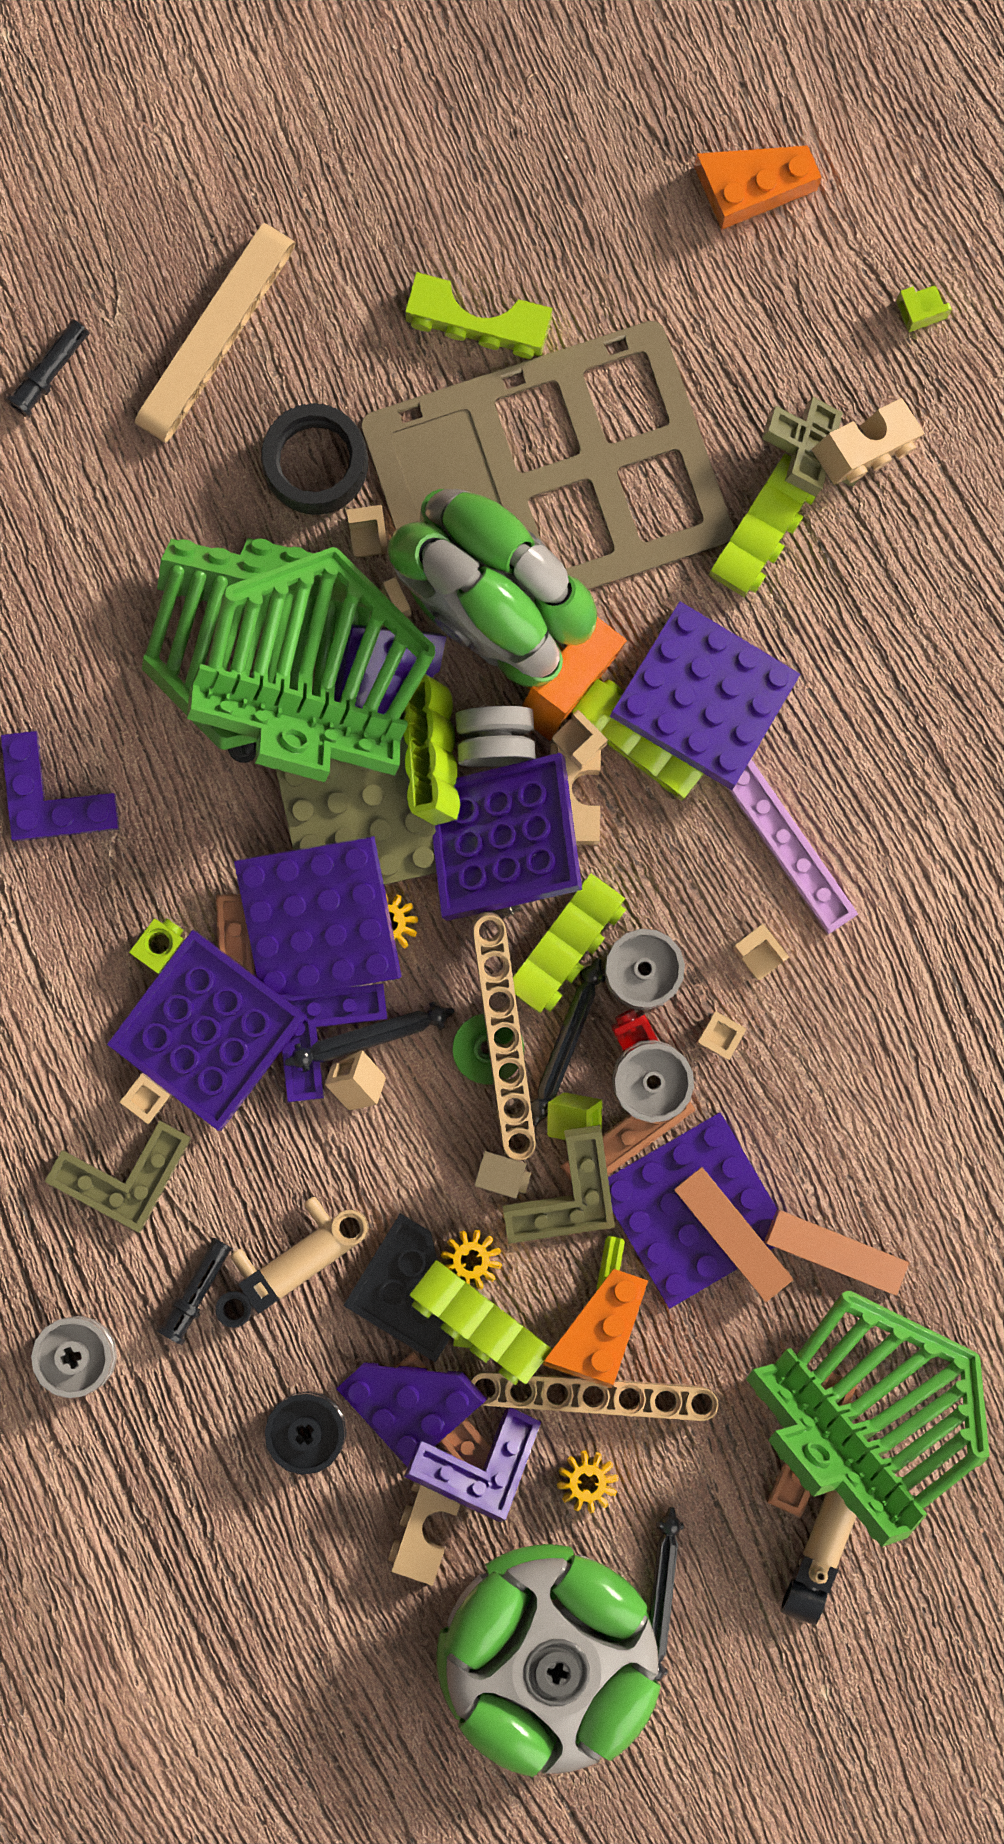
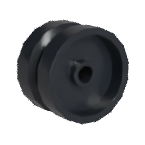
M314 1391L296 1392L280 1401L269 1415L265 1428L266 1447L273 1460L286 1471L301 1475L318 1473L330 1466L342 1451L347 1435L345 1416L338 1404L325 1394ZM307 1425H310L313 1428L312 1437H302L300 1434L302 1426L305 1428Z

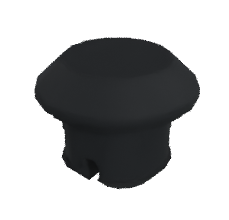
M257 742L230 748L228 752L235 761L248 763L256 757Z

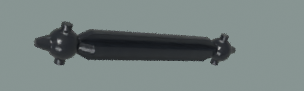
M596 958L591 965H588L580 972L584 982L576 989L538 1086V1098L530 1101L533 1125L537 1126L542 1119L548 1116V1102L558 1093L596 996L595 986L606 979L601 969L602 960Z
M431 1002L427 1012L415 1011L321 1040L309 1049L302 1047L298 1043L294 1045L295 1050L290 1057L284 1060L286 1066H296L297 1068H302L303 1072H307L310 1070L309 1065L312 1061L323 1063L424 1031L430 1024L442 1030L445 1028L444 1023L447 1021V1018L453 1015L455 1011L453 1008H444L436 1005V1002Z
M669 1507L666 1515L656 1523V1527L663 1534L657 1543L649 1619L658 1651V1675L655 1677L657 1682L668 1674L667 1668H664L661 1662L667 1651L678 1551L675 1535L684 1528V1524L676 1517L674 1507Z

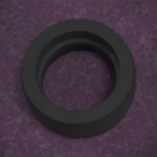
M309 403L290 408L278 416L273 424H271L263 441L261 464L266 482L277 499L287 507L300 513L321 515L341 509L356 497L367 475L368 454L364 437L350 417L332 406ZM312 427L329 429L338 434L346 443L350 455L349 467L343 479L332 488L319 492L302 491L292 486L283 475L280 466L281 450L286 441L297 432Z

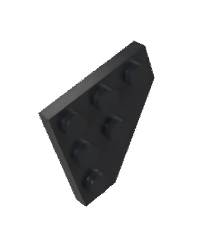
M400 1213L343 1306L436 1363L451 1336L440 1328L444 1323L433 1313L427 1318L411 1306L415 1299L410 1296L433 1263L438 1260L431 1231Z

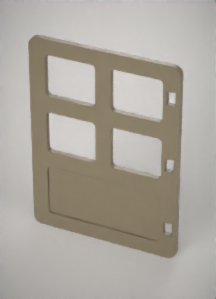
M646 321L370 412L362 421L363 434L396 530L402 525L416 521L420 522L422 502L432 491L438 489H461L485 496L499 503L515 515L526 529L541 541L528 504L530 498L583 480L590 481L602 511L614 551L609 555L566 568L567 575L578 579L588 590L726 545L733 536V526L663 326L656 321ZM623 339L626 340L627 350L612 355L608 354L605 345ZM643 353L647 356L669 423L664 427L616 443H608L604 437L585 382L584 373L587 370ZM523 373L524 384L509 389L505 388L502 379ZM554 382L559 386L580 447V453L576 456L521 473L516 469L495 402L499 399ZM420 407L421 418L406 423L402 422L401 416L398 413ZM671 451H677L681 454L703 522L699 525L643 542L638 536L617 472L620 468ZM425 614L430 631L441 633L448 637V635Z

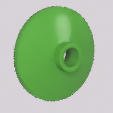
M482 1013L469 1018L460 1026L453 1040L452 1052L454 1061L464 1076L476 1083L493 1084L489 1053H484L481 1050V1044L487 1041L484 1015ZM508 1027L499 1028L494 1034V1040L499 1044H506L513 1037V1031ZM521 1035L522 1047H523V1055H524V1042H523V1038H522V1035ZM514 1063L502 1065L499 1070V1076L508 1079L517 1071L518 1066Z

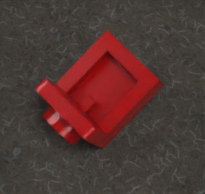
M634 1008L629 1009L616 1016V1023L611 1025L612 1031L623 1051L639 1041H658L643 1009L635 1012Z

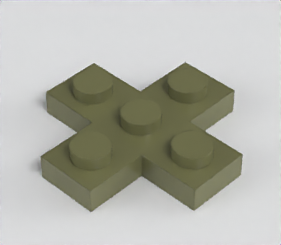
M812 397L806 404L802 419L778 406H775L769 412L762 439L792 455L785 481L815 497L823 489L827 473L811 449L830 432L839 429L843 412L815 397ZM848 479L842 482L853 487L860 479L856 480L853 483H850Z

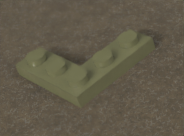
M159 1121L126 1183L62 1150L45 1182L134 1231L141 1233L192 1137Z
M600 1125L564 1131L573 1195L503 1205L508 1244L615 1228Z

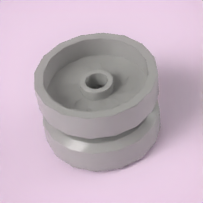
M490 706L466 709L456 713L457 733L471 738L457 745L458 765L467 767H503L536 759L535 741L528 737L520 736L534 729L533 709L520 706Z
M638 929L626 933L614 943L605 960L604 975L608 990L619 1003L631 1009L650 1010L662 1006L677 993L684 979L685 963L680 948L669 936L657 930ZM643 962H647L649 964L648 969L651 970V973L647 976H643L638 972V966Z
M657 1040L639 1041L626 1048L616 1060L612 1072L613 1091L621 1106L636 1119L650 1123L667 1121L680 1114L690 1102L694 1089L693 1071L686 1058L670 1044ZM652 1075L660 1078V1084H654V1089L649 1088L647 1085V1079Z
M84 1316L59 1319L45 1327L35 1340L31 1355L33 1372L40 1384L54 1395L66 1398L85 1396L103 1386L113 1374L117 1361L115 1340L109 1330L96 1319ZM71 1351H79L82 1359L77 1360V1363L73 1362L70 1359Z

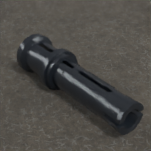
M72 319L35 368L23 373V381L12 395L7 394L4 398L14 410L26 418L31 417L32 408L43 394L48 395L51 391L50 383L90 334L87 329L84 330L85 327Z
M214 1237L212 1238L209 1247L195 1268L180 1297L172 1298L170 1302L172 1307L162 1325L156 1326L155 1330L180 1345L184 1344L185 1339L183 1337L193 1319H198L200 1316L199 1312L201 1309L198 1308L233 1248Z

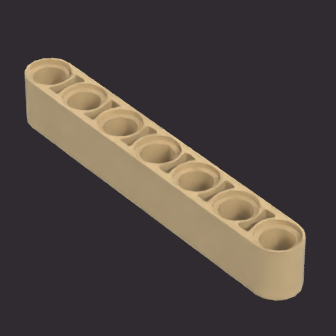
M266 223L260 226L142 405L135 419L137 426L165 443L170 440L294 250L295 241Z
M483 912L478 914L472 922V936L500 1136L505 1153L514 1160H524L533 1154L536 1141L507 932L504 922L496 913ZM487 920H493L499 926L497 934L492 938H484L479 934L481 924ZM492 956H498L503 959L502 969L495 974H490L484 970L485 961ZM496 992H504L508 995V1002L503 1008L494 1009L489 1005L491 995ZM508 1027L513 1031L511 1041L506 1044H499L494 1040V1034L499 1028ZM506 1063H514L518 1066L516 1076L511 1079H504L499 1076L501 1066ZM518 1098L523 1102V1107L518 1113L509 1114L504 1111V1105L509 1099ZM517 1133H522L528 1137L526 1145L520 1149H514L509 1146L510 1138Z
M480 1371L470 1380L475 1385L478 1380L487 1378L495 1384V1392L482 1404L483 1406L694 1421L711 1419L717 1413L719 1406L718 1399L707 1387L695 1385L615 1380L611 1389L579 1377L534 1374L528 1381L531 1387L530 1396L520 1401L513 1398L510 1393L513 1383L497 1371ZM559 1383L566 1387L567 1396L564 1401L553 1403L547 1398V1389L552 1384ZM589 1386H597L603 1391L602 1401L597 1405H588L583 1400V1392ZM628 1388L635 1389L639 1394L638 1403L632 1408H625L619 1403L620 1393ZM662 1391H669L675 1397V1403L669 1410H659L655 1405L656 1396ZM701 1393L707 1394L711 1400L710 1408L704 1413L693 1411L691 1402L694 1396Z

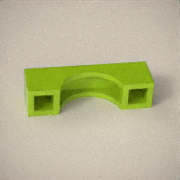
M416 272L405 313L406 322L411 323V326L417 330L430 332L431 329L445 332V336L454 340L464 341L465 338L479 341V345L482 347L498 350L500 346L513 350L512 353L516 356L532 359L533 355L537 357L542 356L553 308L518 299L512 308L499 316L491 318L477 317L466 312L456 302L452 293L451 281Z

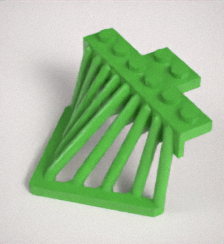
M247 538L239 555L230 553L224 548H209L194 544L190 540L171 539L161 558L157 590L164 591L147 650L143 657L142 670L187 715L189 689L199 665H205L225 588L315 553L306 552L300 547H285L272 544L266 539ZM323 573L314 576L290 671L289 689L294 690ZM336 578L316 658L312 695L315 696L318 693L333 641V635L336 631L346 597V586L338 578ZM297 583L288 586L289 591L285 599L268 667V683L271 684L274 681ZM272 592L262 596L263 602L260 607L245 667L247 677L250 675ZM181 595L186 596L166 665L159 658L176 599ZM202 601H207L184 684L178 677L198 605ZM361 601L358 603L352 624L367 626L371 611ZM246 602L237 605L235 608L222 664L225 671H227ZM192 721L222 750L257 742L255 737Z
M330 547L225 588L221 599V607L208 664L199 665L189 689L187 719L257 738L255 764L325 782L330 773V758L395 776L400 766V740L408 726V721L399 718L435 656V646L338 548ZM323 573L294 690L289 689L290 671L314 576ZM337 577L346 586V597L318 693L315 696L312 695L313 670ZM297 583L274 681L271 684L268 683V667L285 599L289 591L288 586ZM272 592L250 678L246 676L245 667L260 607L263 602L262 596ZM359 601H361L371 611V615L340 701L336 702L334 701L335 682ZM246 602L230 671L228 672L224 670L222 664L235 608L237 605ZM384 624L395 635L394 640L363 708L355 707L356 697L381 627ZM406 648H408L417 659L387 712L384 715L377 713Z
M852 1291L843 1292L797 1355L791 1348L786 1349L775 1364L753 1369L746 1378L755 1390L756 1395L766 1403L777 1417L779 1424L784 1427L783 1429L776 1430L768 1440L777 1451L779 1458L790 1467L800 1480L801 1485L813 1497L836 1490L844 1500L847 1508L858 1517L867 1528L869 1535L881 1547L908 1538L927 1516L923 1509L974 1468L981 1466L990 1456L980 1356L976 1352ZM848 1312L858 1317L859 1320L818 1367L810 1372L806 1367L843 1315ZM877 1326L890 1333L833 1387L826 1390L822 1387L821 1384L870 1328ZM907 1341L920 1347L914 1355L854 1402L842 1406L837 1405L846 1394L901 1343ZM940 1357L950 1362L946 1368L874 1418L856 1424L852 1423V1421L915 1373L930 1359ZM961 1374V1380L957 1381L952 1388L886 1436L871 1442L867 1441ZM963 1397V1405H959L951 1414L897 1455L886 1459L881 1458ZM965 1421V1429H961L953 1438L904 1477H896L895 1474ZM967 1445V1455L917 1496L909 1493L911 1489Z

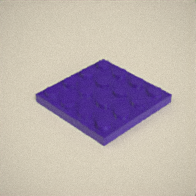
M679 601L609 717L730 790H733L801 674Z
M562 753L456 779L454 787L458 792L460 800L457 820L435 825L436 832L433 835L441 915L444 920L451 921L582 890L566 760Z
M374 836L234 861L257 978L277 994L297 996L395 980L402 977Z
M192 930L107 1045L217 1131H222L307 1016L197 931Z
M721 1112L608 1177L613 1214L669 1309L738 1269L674 1191L677 1186L700 1167H703L763 1242L777 1210ZM765 1243V1245H766L770 1250L773 1249V1248H775V1247H773V1246L768 1245V1244Z

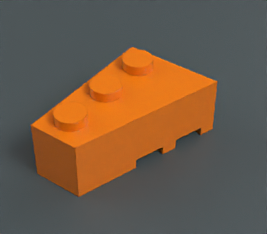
M808 145L697 153L694 166L721 230L817 191L822 178Z
M598 617L595 631L585 643L577 646L567 645L565 648L559 645L563 664L558 676L548 684L528 687L530 691L522 707L533 709L534 729L549 741L552 740L561 723L569 714L571 715L572 710L597 678L600 679L617 658L627 641Z
M613 1269L546 1357L543 1365L612 1389L648 1280Z

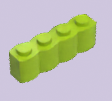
M786 453L777 464L709 573L710 577L744 598L749 590L756 593L767 575L761 571L768 561L774 564L785 547L780 541L785 533L789 532L793 535L804 517L799 514V511L804 503L812 505L816 499L815 496L785 481L791 461V456Z
M425 674L404 710L406 712L404 720L408 721V726L403 734L404 740L408 745L405 755V769L410 779L407 801L414 815L433 825L457 820L460 809L459 795L454 787L457 779V763L452 754L455 745V731L450 721L453 700L446 686Z
M597 678L572 710L571 716L578 709L608 739L607 745L627 758L638 769L683 802L704 773L609 717L624 691L609 679L602 682Z
M591 873L582 884V890L576 892L514 975L515 996L539 1014L544 1009L551 1012L563 996L558 992L559 988L565 980L572 984L584 968L579 961L587 951L593 955L604 941L605 937L600 934L608 923L615 926L627 910L621 906L626 898Z
M438 1260L433 1263L410 1294L415 1299L411 1306L427 1318L432 1313L444 1322L440 1328L458 1341L462 1335L473 1345L469 1350L485 1363L492 1358L502 1367L498 1372L514 1385L519 1380L527 1384L553 1350L544 1341Z

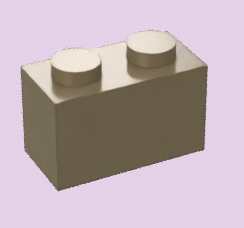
M485 1151L474 1186L517 1198L518 1192L526 1193L531 1172L525 1171L527 1163Z

